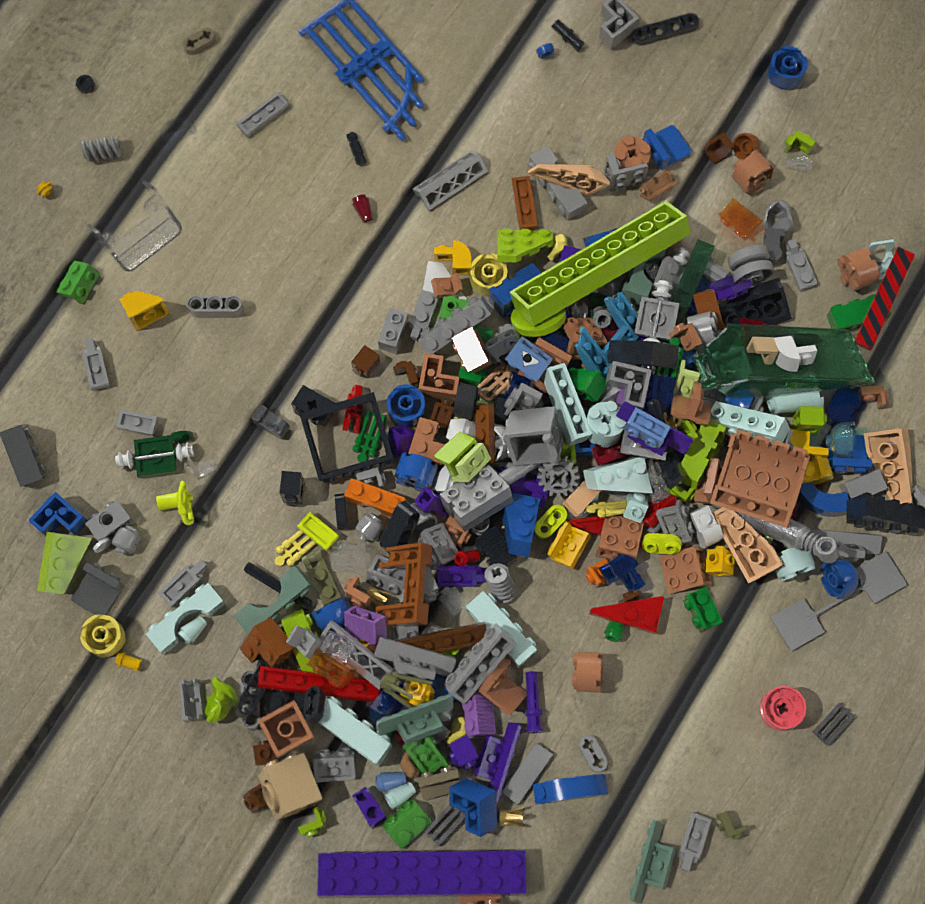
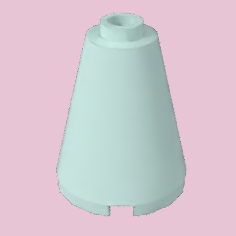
M807 373L770 395L767 405L769 410L775 414L797 412L800 406L823 407L824 397L820 398L819 391H822L817 378L813 374L809 375Z

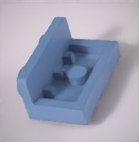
M635 408L624 430L630 436L644 440L648 446L659 449L671 426Z

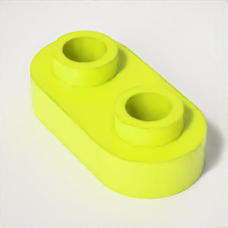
M561 505L552 506L536 522L534 528L536 536L540 539L550 538L566 521V509ZM558 513L561 517L556 519L553 515ZM546 527L548 531L543 533L540 529Z
M648 533L642 541V547L646 552L656 554H677L682 545L681 539L673 534Z

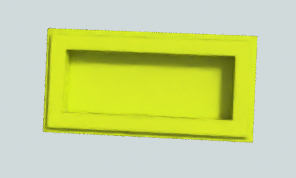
M311 512L297 525L298 529L326 552L339 538L337 533Z

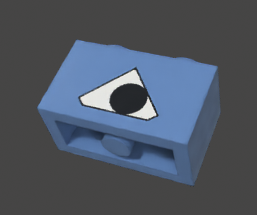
M522 336L505 360L513 368L521 370L528 379L537 382L553 358Z

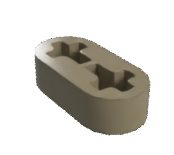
M203 28L184 39L183 47L185 52L189 55H195L213 45L215 42L213 30Z

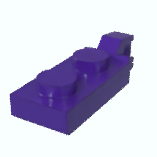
M437 566V586L476 587V584L486 582L485 571L487 568H481L480 566Z

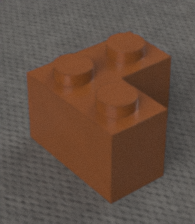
M270 617L252 628L240 650L251 663L263 657L273 667L288 659L295 647L286 642L288 637Z

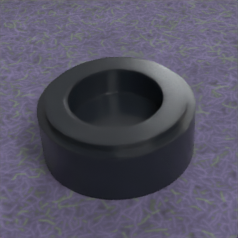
M81 75L76 80V87L79 92L88 94L94 90L95 83L91 76Z

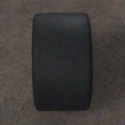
M464 383L459 384L453 409L454 417L469 420L473 418L478 396L477 386Z

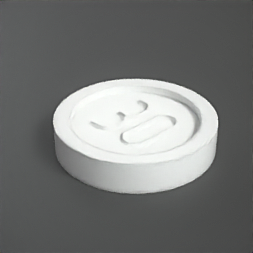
M106 537L100 540L93 547L95 553L106 549L111 544V539Z

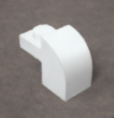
M792 336L774 338L779 351L774 362L780 368L796 372L799 365L814 363L817 353L815 345L796 347Z
M708 505L689 513L696 528L694 534L701 548H707L723 539L721 527L716 523Z

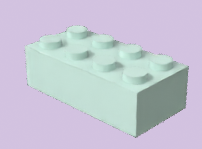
M326 697L324 715L318 724L379 767L392 749L390 738L385 734L379 736L374 732V726L366 720L360 722L357 714L349 708L346 711L342 709L343 705L334 697Z

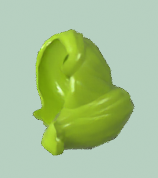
M214 676L211 681L213 687L211 695L206 697L205 715L208 724H214L227 717L231 708L238 702L235 689L229 684L220 681L217 676Z

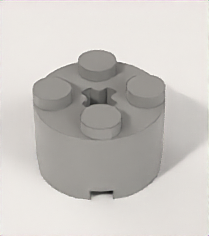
M709 311L687 318L688 324L693 323L702 342L701 345L695 348L697 349V354L718 349L722 346L723 336L721 329L717 330L716 323H718L716 312Z

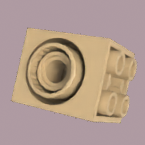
M297 752L285 756L286 759L281 762L278 759L267 763V766L262 768L263 771L258 775L265 801L272 811L275 821L309 809L322 800L304 753L297 755Z

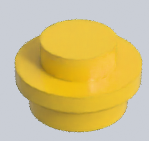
M50 181L41 182L37 186L38 190L36 193L38 196L41 195L45 198L54 190Z

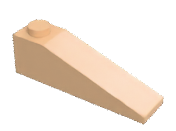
M538 164L528 170V174L567 189L578 188L580 193L585 196H589L610 185V181L603 173L590 165Z
M908 427L864 433L866 453L871 458L875 470L880 469L888 487L885 491L889 499L900 500V504L906 502L914 504Z
M722 507L712 513L716 523L721 527L725 542L748 583L755 582L783 565L774 547L736 511Z

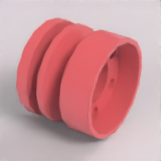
M776 687L765 694L761 700L760 715L765 724L770 728L779 731L789 730L800 724L805 717V699L793 687ZM783 704V709H785L786 712L780 714L777 706L779 707Z

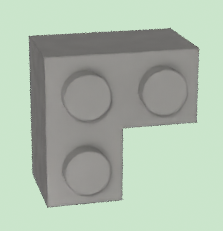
M607 0L602 4L600 16L606 23L600 28L599 38L612 49L634 32L638 27L639 17L622 0Z
M613 361L609 366L606 385L624 389L621 406L626 401L642 410L644 408L651 370Z

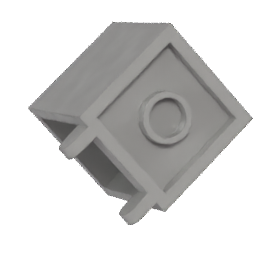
M556 406L510 411L509 418L506 419V430L503 431V441L507 443L508 457L512 459L514 466L547 462L555 465L559 461L564 434Z

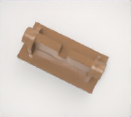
M665 170L656 176L657 183L652 178L641 184L639 188L641 194L639 196L648 201L654 200L659 194L671 190L679 182L672 179L674 174L671 170Z

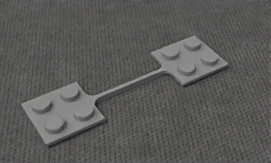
M886 551L856 568L860 587L851 594L834 601L816 612L810 609L803 598L770 617L790 651L824 633L825 631L817 620L818 615L858 591L863 590L867 592L875 604L907 585Z

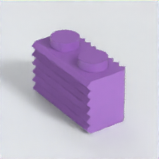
M353 606L344 612L345 631L355 639L361 638V640L367 641L369 644H377L380 637H387L386 616L357 606Z
M473 694L465 704H462L465 714L464 727L466 735L468 737L495 735L493 703L483 694Z

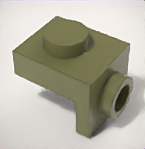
M726 811L715 815L717 818L715 820L716 826L720 832L723 831L726 838L732 837L735 840L744 836L743 831L747 830L746 825L734 829Z

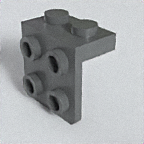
M86 563L83 567L86 575L72 595L71 600L94 615H107L123 590L124 585L120 582L121 578L111 572L108 575L103 572L104 568L100 565Z

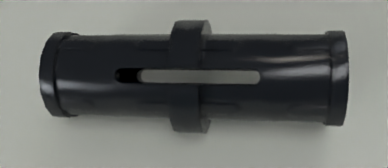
M557 19L552 24L551 28L562 37L564 42L567 41L576 51L583 47L584 42L574 34V30L565 26L560 19Z

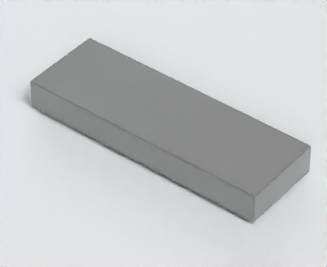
M277 92L238 121L236 125L249 138L287 110L290 104Z
M536 743L508 782L502 794L518 805L553 754Z

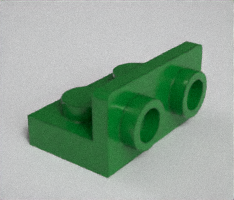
M707 587L692 593L689 592L684 596V606L687 611H691L693 625L696 629L699 628L700 632L723 623Z

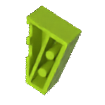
M711 419L709 425L701 424L696 432L698 437L693 440L681 462L686 477L681 483L697 490L706 474L707 466L711 463V458L717 456L723 445L726 432L725 426Z
M47 532L37 590L64 594L92 538Z
M303 608L281 617L287 637L290 636L295 626H300L312 632L310 626L313 625L309 614L305 615ZM317 632L313 633L319 639ZM296 647L293 650L302 671L316 673L327 668L325 662L328 661L324 650L320 651L318 648L312 659L305 657Z

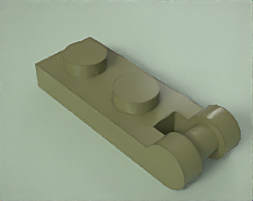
M318 549L313 551L314 554L305 555L301 558L323 606H326L341 599V596ZM318 560L319 566L312 568L310 563Z

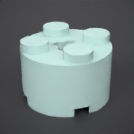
M615 402L597 403L588 411L587 425L592 433L588 440L591 443L601 445V447H611L617 444L622 437L626 422L616 417L620 407Z
M789 548L778 553L783 565L776 569L775 572L781 581L797 576L796 571L800 575L815 569V562L810 552L803 549Z

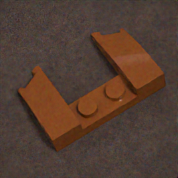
M420 542L387 547L385 549L391 554L387 563H379V568H406L403 603L376 606V613L383 612L384 616H386V626L428 624L429 605L423 603L425 569L426 566L432 563V545Z

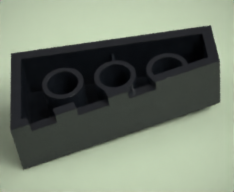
M865 492L847 500L846 523L854 524L856 528L868 526L872 527V530L889 529L891 533L903 531L907 532V535H918L919 532L925 530V508L909 502L900 504V500L896 499L885 500V497L880 495L872 497V493Z

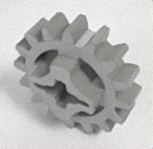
M560 456L559 461L555 465L547 462L542 463L544 466H539L538 470L541 472L537 475V478L541 479L539 486L544 485L543 491L549 490L550 496L553 493H556L557 497H560L561 493L567 496L568 490L574 492V486H578L579 481L576 479L580 478V474L576 472L579 467H573L574 460L568 462V456H565L564 459H561ZM546 471L548 472V475L550 476V478H549L548 481H547V478H546ZM569 471H570L571 477H572L571 481L569 480V477L567 476V474H568ZM562 474V478L560 476L555 478V475Z

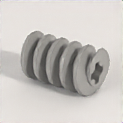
M110 135V141L103 136V142H100L99 138L96 137L95 143L89 138L88 144L81 140L83 155L88 162H92L93 157L96 161H99L100 155L103 160L107 159V155L110 159H114L115 154L118 158L122 156L119 136L115 140L113 135Z
M503 564L489 566L485 571V579L492 596L498 603L512 601L516 595V587L509 569Z

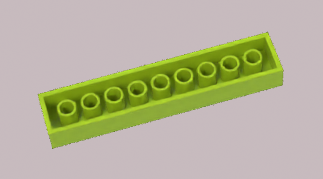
M667 201L659 204L511 290L510 295L515 309L533 326L541 323L690 235L688 217Z

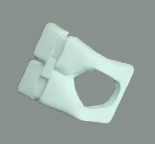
M893 239L872 242L868 250L873 254L878 246L886 245V256L883 261L876 259L872 254L869 255L871 260H876L879 269V279L875 281L883 279L892 260V249L895 244Z

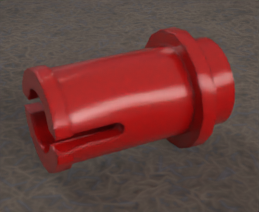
M476 549L466 552L459 551L454 559L457 565L465 566L467 563L478 562L480 553Z

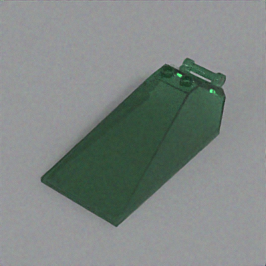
M727 324L725 329L705 345L704 353H695L692 356V361L698 368L701 384L704 388L716 385L718 391L728 397L735 398L871 386L875 382L849 329ZM792 336L796 347L815 345L817 353L813 364L799 365L798 371L793 372L780 368L775 362L772 365L765 364L761 354L748 353L746 348L752 337L777 338ZM704 363L708 364L712 376L708 375Z

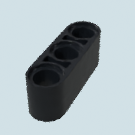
M406 501L400 502L393 511L380 540V546L384 550L387 547L407 545L419 520L420 513Z

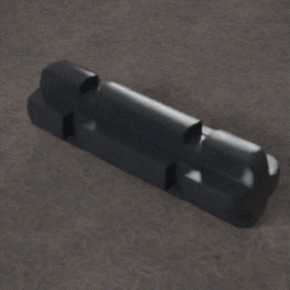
M350 132L346 135L348 142H350V149L353 157H355L356 165L362 166L366 163V158L363 156L364 153L360 142L357 141V134Z

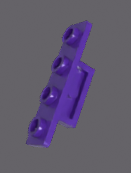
M624 401L616 417L628 422L634 409L637 407ZM673 427L669 429L659 449L648 446L640 438H634L629 434L627 436L634 442L660 456L664 454L667 446L685 454L693 442L691 437Z
M495 467L494 471L499 474L506 470L507 467ZM526 474L510 485L511 493L540 498L539 507L542 508L545 506L549 490L544 492V485L539 486L541 479L537 478V476H529V474Z
M508 723L503 741L486 735L475 768V775L490 780L488 788L496 791L497 803L502 795L504 781L508 776V768L514 756L516 742L520 737L521 725L518 723Z

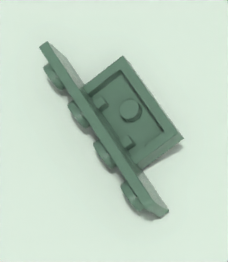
M451 694L440 696L430 702L421 703L416 707L402 710L389 717H383L377 721L378 735L381 736L398 730L404 743L409 744L443 731V725L437 715L453 709V696Z
M653 819L652 824L648 827V838L646 844L642 847V859L636 868L635 883L630 888V900L639 904L641 903L646 884L665 890L676 853L675 848L658 843L663 823Z

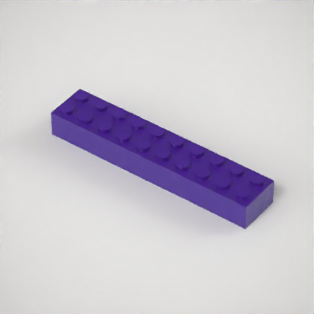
M525 851L318 853L317 896L319 898L526 896Z

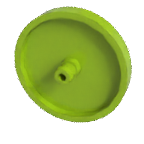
M565 308L535 326L526 320L516 309L511 314L514 330L528 337L550 334L559 329L566 320Z

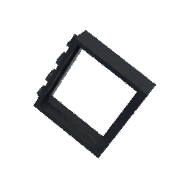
M374 392L299 414L319 481L323 480L324 483L334 481V476L342 474L344 478L354 475V470L361 469V472L372 469L371 465L379 463L380 467L391 464L390 460L394 459ZM371 402L386 455L324 473L308 420Z

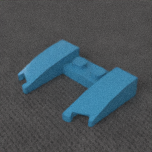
M622 292L617 293V297L613 299L606 297L604 302L619 328L611 340L636 341L639 337L634 335L638 318L637 312ZM581 327L579 342L575 344L579 357L587 370H597L604 375L603 378L605 379L610 363H607L609 342L601 349L587 329Z

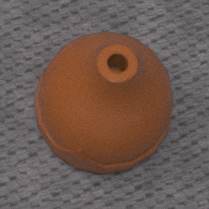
M741 133L734 138L733 144L735 146L733 152L738 159L744 160L753 151L757 150L759 152L761 149V141L752 133Z

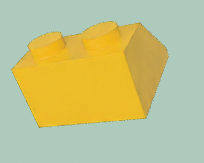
M134 291L126 293L123 298L119 299L136 331L170 314L162 297Z

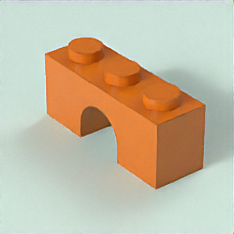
M352 478L344 495L346 502L363 508L364 506L372 507L380 511L382 515L390 518L395 507L400 502L406 501L405 497Z

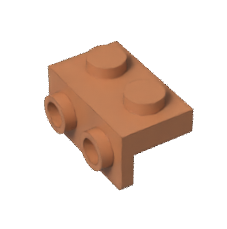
M355 575L353 579L349 578L344 587L347 600L352 602V606L369 610L371 606L370 596L358 590L360 587L359 577Z

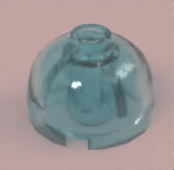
M854 421L840 422L831 429L830 435H826V447H830L832 454L837 458L855 459V456H851L852 452H856V431H853L851 426H855Z

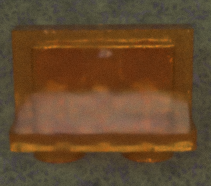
M732 198L722 212L718 213L721 217L719 221L727 227L729 225L735 228L733 232L741 238L744 236L749 238L762 222L761 219L734 198Z

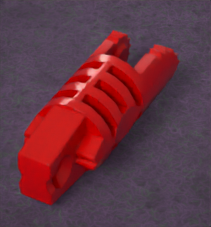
M357 384L353 386L351 394L348 393L347 400L361 396L363 386ZM363 404L345 409L343 431H347L350 426V420H354L353 432L359 434Z

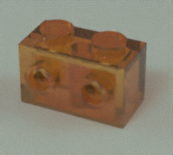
M317 647L307 664L313 668L316 674L326 677L335 687L347 686L357 671L355 666L327 647Z

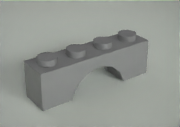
M546 146L529 156L528 167L530 170L538 164H557L558 159L549 146ZM538 178L540 186L542 188L545 187L551 202L556 203L559 214L562 217L565 216L567 221L586 211L587 201L578 188L567 189Z

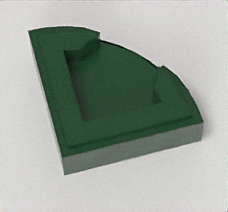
M191 431L171 433L177 445L178 443L181 444L194 439L193 432Z

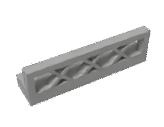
M471 150L413 188V191L417 196L421 197L426 209L431 210L487 173L488 170L480 154ZM478 162L481 170L477 173H471L472 166ZM461 172L466 173L465 180L462 183L456 182L458 174ZM446 182L451 183L450 191L447 193L441 192L443 184ZM431 192L437 193L435 201L429 204L426 196Z
M333 620L329 622L319 637L323 645L379 690L381 689L380 683L386 673L378 667H381L390 674L394 671V669L380 658L375 657L374 653Z

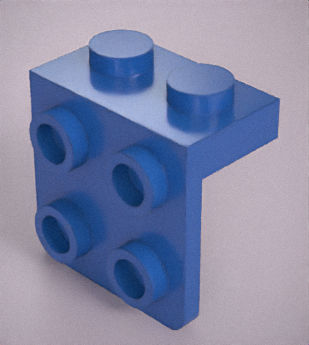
M670 125L655 134L651 128L644 132L643 140L650 146L653 161L661 170L689 156L691 153V149L674 125Z
M829 434L828 460L832 471H835V473L854 472V474H865L872 468V460L867 459L864 435Z

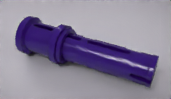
M528 671L525 672L528 708L525 712L528 726L526 733L544 732L541 725L543 711L539 707L538 672Z

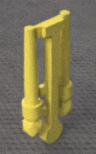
M627 501L591 503L586 507V511L589 513L598 511L597 515L600 518L605 516L611 517L623 514L625 509L620 508H626Z
M299 530L288 540H285L281 546L276 548L278 554L284 551L285 554L277 556L275 564L281 567L285 564V560L290 557L287 560V565L293 566L295 561H299L316 543L312 541L302 549L301 546L310 538L306 536L297 543L295 540L303 534ZM291 543H292V544L294 545V547H292V548L288 551L287 548H289V547L291 546Z

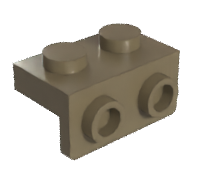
M453 767L441 769V773L433 775V772L421 774L422 778L418 779L423 800L448 795L449 787L460 781L458 769L453 770Z

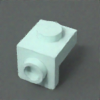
M629 492L626 497L627 506L623 516L641 523L648 509L647 498L642 493Z

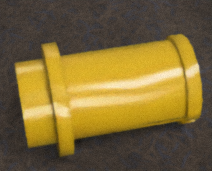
M125 652L118 653L115 664L118 667L123 666L137 672L142 663V659L128 656Z

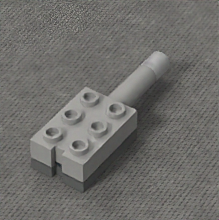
M542 463L512 465L499 474L488 464L469 482H459L440 494L444 509L452 518L455 517L457 524L466 532L514 502L509 485L541 466Z

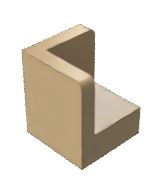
M752 337L746 348L748 353L761 354L764 363L772 365L779 352L774 337Z

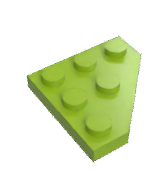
M508 228L497 230V262H518L526 254L531 256L540 252V248L544 246L546 248L553 246V231L540 229L539 231H531L529 229L511 230Z

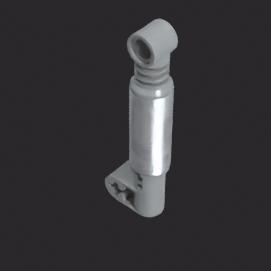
M711 504L712 507L717 510L722 508L720 506ZM737 512L756 531L789 547L810 552L818 556L825 563H832L838 559L839 551L833 538L828 536L821 537L811 532L807 526L790 519L786 528ZM826 548H832L830 551L824 552Z

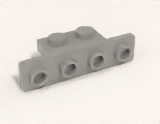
M810 529L811 532L821 537L828 536L833 538L836 542L839 556L846 557L849 560L864 558L865 553L880 554L881 535ZM826 548L824 552H828L832 548Z
M383 637L379 638L374 653L375 657L393 661L394 668L399 673L404 675L410 673L425 680L427 678L434 680L435 674L448 677L456 663L455 657Z

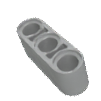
M192 296L187 302L189 311L195 318H238L244 313L242 301L237 296ZM234 304L239 305L236 309H230ZM195 305H201L199 309H193ZM214 305H220L218 309H212Z
M248 670L242 674L241 694L247 685V678L252 676L254 671ZM249 688V693L251 695H259V691L257 688ZM262 697L254 712L250 715L257 717L256 724L249 726L247 723L248 718H242V724L249 730L255 731L261 727L258 720L262 718ZM247 702L242 706L243 712L247 710Z

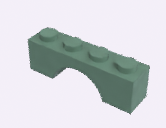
M666 249L637 265L634 269H630L627 277L630 281L629 283L625 282L622 293L625 294L624 296L630 304L640 307L641 297H649L653 283L646 278L644 271L651 267H660Z
M294 566L279 578L281 593L275 603L264 608L249 603L234 615L248 635L255 625L270 617L275 621L280 616L279 612L284 608L288 610L295 604V599L299 596L302 598L311 591L309 588L313 584L299 566Z

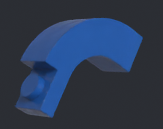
M813 482L802 484L798 495L799 501L816 514L827 517L846 515L847 500H849L847 492L827 494L817 489Z
M605 774L576 776L533 784L536 805L608 795Z

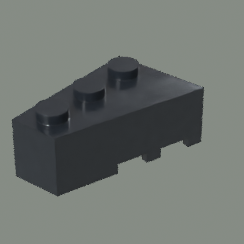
M610 340L607 363L611 364L613 361L637 367L642 366L649 370H656V368L677 369L679 346L654 341Z

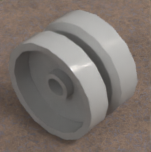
M749 246L736 251L728 257L729 267L734 271L732 277L735 285L749 279L755 285L774 275L775 270L772 262L768 261L770 255L766 246Z

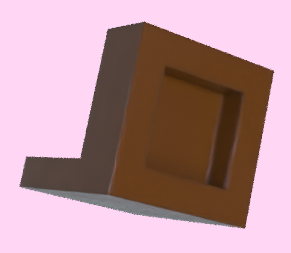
M723 132L706 143L704 152L712 163L716 164L731 155L735 145Z

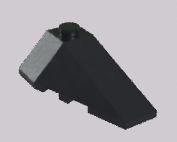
M779 278L760 283L748 289L747 293L718 304L723 326H737L740 324L741 318L764 321L767 325H774L792 319L785 291Z

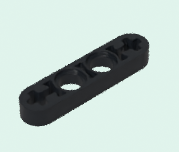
M687 13L638 27L633 32V42L641 46L692 32L698 27L699 17L695 13ZM677 24L679 28L672 30L669 25ZM658 28L662 33L656 35L653 33V29Z
M263 657L235 705V713L240 718H248L254 712L266 688H258L260 666L269 667L266 666L268 663ZM280 663L273 666V668H278ZM249 688H257L259 695L252 696L249 693ZM247 700L251 701L247 707V710L243 712L242 706L247 702Z

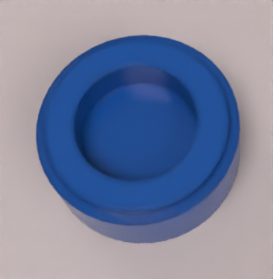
M547 43L540 46L536 53L539 58H546L553 54L555 49L552 43Z

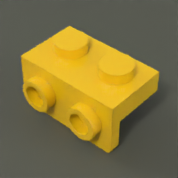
M565 521L563 526L559 528L556 539L549 546L548 555L554 562L573 569L591 535Z

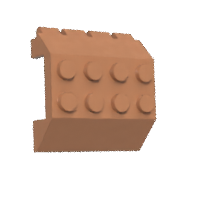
M738 429L736 434L733 433L731 435L726 459L718 484L715 485L710 504L787 528L810 456L806 455L808 450L794 446L791 451L789 450V444L774 440L772 445L769 438L755 434L754 439L750 438L751 433Z

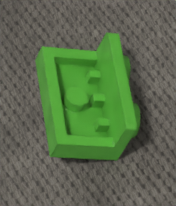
M74 261L69 267L65 278L60 283L57 293L64 297L73 298L79 304H83L100 273L88 263Z
M432 736L402 746L422 774L434 773L442 765L445 768L449 767L445 761L448 757L441 749L437 750L435 747L437 742Z
M413 799L404 802L394 815H390L385 820V823L382 824V827L396 844L403 849L432 821Z

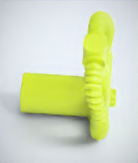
M185 481L180 482L178 492L156 496L159 511L178 508L183 523L186 525L194 523L191 502L193 494L189 493Z

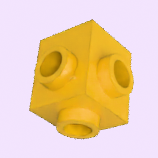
M716 546L715 549H708L706 573L716 577L733 576L735 558L731 551L727 550L725 546Z
M406 680L402 689L412 694L413 698L411 699L400 693V696L412 707H416L421 703L432 701L435 691L431 685Z

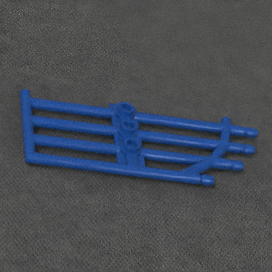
M342 0L300 29L298 33L301 37L307 34L338 69L334 74L345 86L350 83L385 123L382 126L383 131L387 133L391 130L397 135L399 140L404 141L406 137L397 127L396 123L403 117L410 126L415 127L417 125L406 109L410 100L415 103L417 108H424L423 102L412 91V76L420 84L424 82V78L355 0ZM350 5L380 40L371 45L341 10ZM335 14L366 50L357 55L327 19ZM321 24L352 60L343 65L313 29ZM391 53L405 67V82L384 60ZM378 63L405 93L401 104L370 68ZM364 73L393 105L397 112L391 119L356 78Z

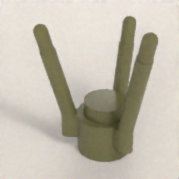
M393 671L392 674L386 672L380 687L384 689V692L390 694L410 709L413 707L395 692L398 691L411 699L413 695L400 688L399 684L401 681L397 679L432 685L433 682Z

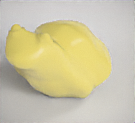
M564 234L554 237L552 251L547 256L550 261H553L558 255L562 254L564 245L568 246V240Z
M458 716L452 722L451 734L444 741L448 747L450 743L466 735L464 727L465 717Z

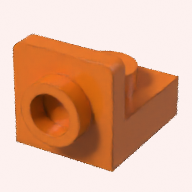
M604 558L592 567H588L586 569L587 574L585 575L591 585L594 584L597 588L616 576V572L607 559Z

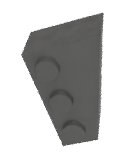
M21 424L0 432L2 442L20 487L44 479L46 469L44 464L40 463L39 451L36 445H34L28 424Z

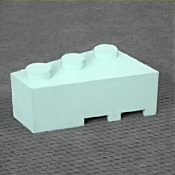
M632 455L583 470L587 489L652 493L644 457Z

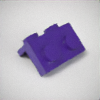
M732 275L710 283L711 289L715 291L717 301L726 297L727 300L736 298L747 293V288L753 286L751 279L735 285Z

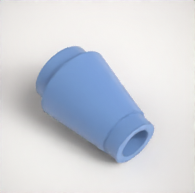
M380 772V775H375L378 792H387L390 789L406 784L404 772Z

